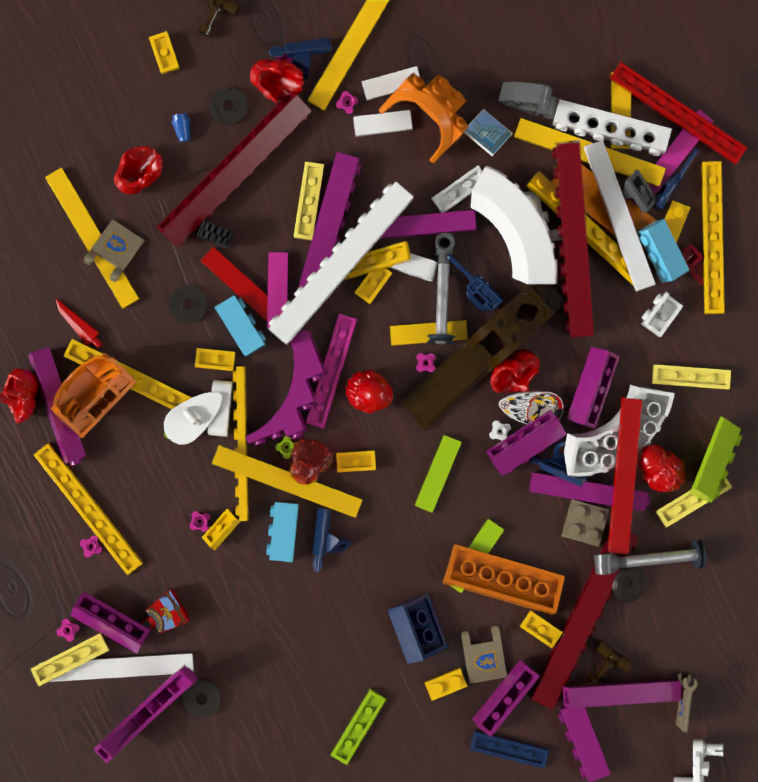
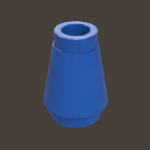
M187 113L173 115L171 122L179 142L189 141L190 117L188 118Z

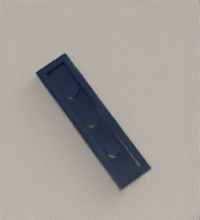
M474 730L470 746L472 751L545 769L549 754L548 748L497 735L490 737L485 732Z

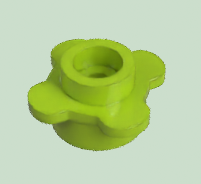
M286 436L281 443L276 444V450L280 451L285 459H289L291 454L298 451L299 448L297 444L291 441V438Z

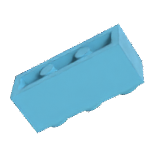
M665 219L653 221L637 232L640 242L645 247L648 258L652 262L656 274L662 283L674 281L689 271Z
M234 295L217 305L215 309L244 356L248 357L265 346L264 341L266 338L261 330L257 332L254 327L256 321L252 315H247L244 311L246 305L241 297L237 299Z
M276 501L275 505H271L270 517H273V525L269 524L268 536H272L271 544H267L266 555H270L269 560L293 562L299 503Z

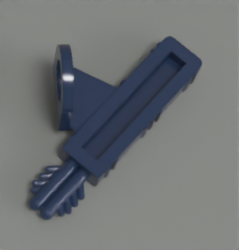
M330 38L285 43L284 47L273 46V48L269 49V55L282 57L286 54L287 58L293 57L292 64L304 71L305 74L302 76L304 77L303 79H306L310 72V55L329 53L332 51V44Z
M566 441L559 442L555 446L552 459L547 457L543 460L537 455L529 459L530 462L539 464L540 469L579 487L587 481L588 476H569L567 474L564 453H559V449L565 446Z
M318 508L312 549V554L316 555L313 559L315 572H320V569H322V556H326L327 552L339 553L351 545L349 539H340L329 532L332 510L328 508Z

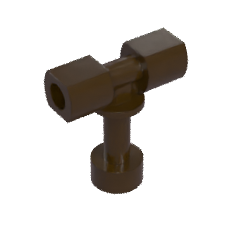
M203 0L211 4L210 8L212 11L206 23H201L197 31L211 38L214 33L212 26L219 13L223 14L225 11L236 17L240 4L232 0Z
M601 640L595 650L605 656L603 658L605 664L595 677L591 675L587 682L589 684H603L601 681L611 667L616 668L619 666L628 673L634 663L624 655L620 656L613 651V647Z

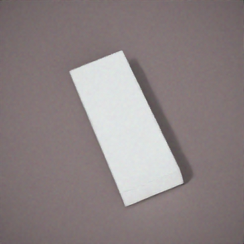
M417 66L362 81L366 100L370 101L393 94L413 72L419 76Z
M410 110L353 117L356 137L412 130Z
M479 166L475 167L432 197L431 200L441 213H445L471 195L472 189L483 171Z

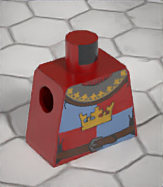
M172 588L146 610L150 617L143 620L141 624L150 630L156 627L159 633L189 622L191 618Z

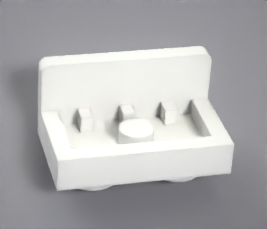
M667 292L662 295L659 293L653 301L654 307L651 310L648 309L642 316L643 322L641 324L659 338L683 307L671 298Z

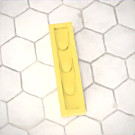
M305 162L294 238L312 241L324 164Z
M653 365L652 384L730 389L731 370Z
M727 478L725 481H720L718 486L721 488L720 495L732 489ZM690 490L657 510L656 513L667 528L709 502L690 495Z
M99 633L31 668V672L38 686H42L110 650L103 635Z

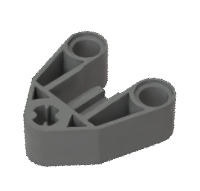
M503 82L498 102L519 111L554 119L559 99L551 96L553 89L545 85Z

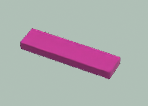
M269 252L267 329L270 328L269 322L276 315L279 317L282 314V307L287 303L288 253Z

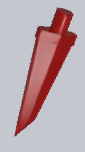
M56 299L58 311L83 340L84 344L89 346L92 343L99 349L103 345L97 338L100 332Z

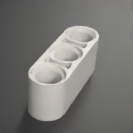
M410 253L412 261L388 267L433 282L438 262Z
M213 380L212 392L221 393L223 400L217 415L208 426V435L227 437L233 382Z

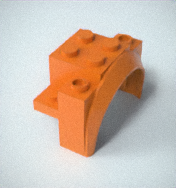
M413 72L379 109V112L383 114L396 102L413 101L439 125L441 143L438 150L429 160L432 163H435L469 127L465 120L456 114L466 100L440 74L426 85L423 79Z
M104 353L102 356H96L87 360L67 377L58 389L54 398V405L50 409L83 438L136 381L113 357Z

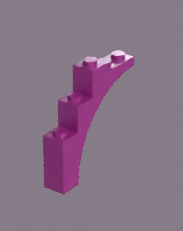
M309 330L297 333L291 340L294 353V373L287 398L280 410L268 423L246 436L248 444H255V447L265 444V440L271 437L272 439H277L284 436V432L286 437L293 438L294 440L303 437V433L308 431L300 409L306 411L313 408V404L318 403L310 381L312 383L323 379L322 376L327 375L312 332Z
M183 665L178 671L173 673L94 748L95 752L106 763L113 759L154 718L198 680L193 670Z

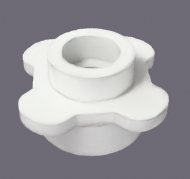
M494 421L492 423V432H490L489 436L491 439L496 438L503 441L507 438L511 427L509 424L504 425L499 421Z

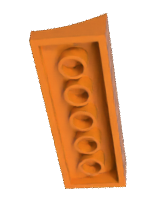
M582 165L585 214L601 229L617 240L594 175ZM553 179L552 183L558 187V179ZM624 199L636 233L653 221H657L646 212L642 213L640 208L629 199Z
M455 544L442 584L553 615L557 612L565 576Z

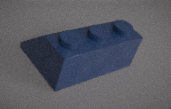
M428 593L388 609L408 664L424 661L448 647Z

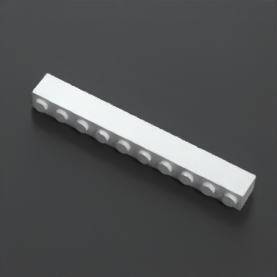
M397 182L393 185L389 184L384 189L383 193L385 195L380 200L377 198L371 204L372 210L368 214L364 213L358 219L359 225L355 229L352 227L345 235L346 240L343 243L339 242L333 248V255L330 258L326 257L320 263L321 269L317 273L314 271L308 277V284L305 287L301 286L294 294L296 296L292 302L288 301L282 307V314L279 317L276 315L269 322V330L285 344L288 345L411 203L413 196Z

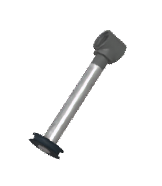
M449 233L439 234L435 241L436 256H438L435 334L427 335L429 337L427 343L449 345L455 343L453 342L455 336L447 334L450 260L447 259V255L452 254L453 256L455 243L453 236ZM445 240L449 242L450 246L443 248L439 243Z
M698 540L697 542L692 541L690 550L619 557L613 553L595 554L596 575L612 574L618 571V568L692 561L696 569L699 567L703 569L706 565V551L703 542Z

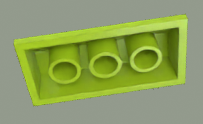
M720 417L690 492V495L712 503L714 498L718 499L721 488L718 486L720 481H725L728 471L725 470L728 463L732 464L736 454L732 452L735 445L739 446L742 435H739L741 429L723 417Z

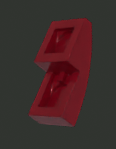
M690 243L681 254L689 268L688 272L702 286L704 284V256Z

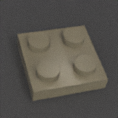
M571 499L561 536L599 547L609 510Z

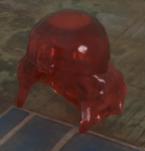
M300 439L293 444L294 447L291 450L293 460L290 464V475L295 482L301 485H310L318 480L321 472L329 469L332 463L333 452H328L324 444L318 443L317 440Z

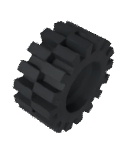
M202 221L197 236L215 245L229 249L234 234L221 227Z

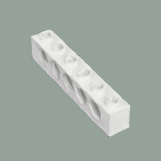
M559 100L552 125L556 126V129L559 131H575L574 134L578 136L590 135L597 141H604V139L612 141L611 143L616 146L629 145L632 150H647L649 154L654 156L664 155L672 130L671 128L564 100ZM575 115L579 118V122L572 123L569 117ZM590 120H594L597 122L598 126L596 128H591L588 126L587 122ZM613 125L616 128V132L609 133L606 127ZM632 130L635 136L628 138L625 135V131ZM644 136H652L653 142L647 143L644 140Z

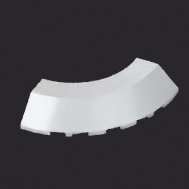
M486 166L472 189L471 208L487 217L504 238L511 256L512 278L527 284H556L558 268L557 259L554 260L553 248L555 247L547 233L549 229L544 218L541 219L535 209L537 206L529 196L523 194L517 183L513 184L506 178L505 174Z
M630 385L626 398L642 399L638 452L644 446L650 444L656 432L661 430L660 426L665 417H668L675 393ZM620 410L608 423L596 430L582 434H567L564 456L569 476H591L601 472L606 473L608 470L615 468Z

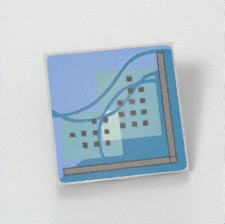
M484 109L468 125L469 127L464 132L491 156L512 135L511 131Z

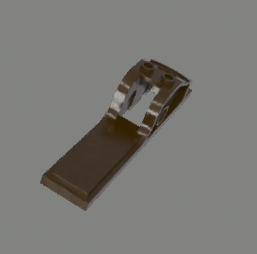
M529 284L399 403L426 430L491 370L523 344L566 301L551 284ZM522 304L537 307L538 312L533 321L517 318L516 314ZM492 330L506 344L494 356L480 343Z

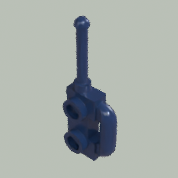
M698 148L693 149L692 154L679 174L677 173L673 178L669 177L664 185L666 189L663 194L659 193L656 197L658 199L655 203L656 209L662 212L681 183L684 173L697 153H699Z
M452 254L447 255V259L469 278L470 282L466 286V296L481 311H488L489 309L493 311L503 302L504 298L490 286L488 281L484 280L483 276L471 274ZM476 293H478L485 300L484 303L477 296H475Z

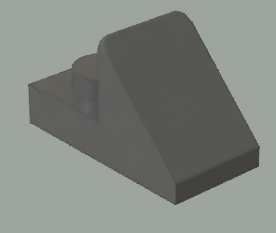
M638 169L635 170L625 181L624 199L633 197L642 213L648 212L658 199Z

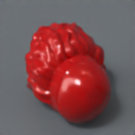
M261 59L252 66L250 71L251 83L267 99L272 100L274 103L282 100L290 91L298 95L303 90L302 86L304 85L302 80L304 78L302 76L303 72L286 59L275 61Z
M135 146L134 149H128L123 153L119 162V168L114 175L116 187L127 195L137 194L144 187H149L162 174V155L157 153L155 148L151 149L150 146Z
M519 349L514 351L508 359H505L495 367L490 381L492 389L497 393H508L509 391L530 392L529 384L539 371V358L530 350Z
M21 368L14 369L8 374L4 389L0 394V403L4 402L9 406L11 413L14 414V420L18 424L29 419L30 415H33L36 405L34 397L39 387L36 375L29 370Z
M364 370L363 372L353 373L351 379L348 380L346 396L351 406L371 414L390 405L393 399V391L381 374L373 370Z
M648 444L639 450L637 466L642 471L643 480L651 489L658 490V492H673L674 489H679L680 485L685 482V463L674 455L673 452L665 451L657 444Z

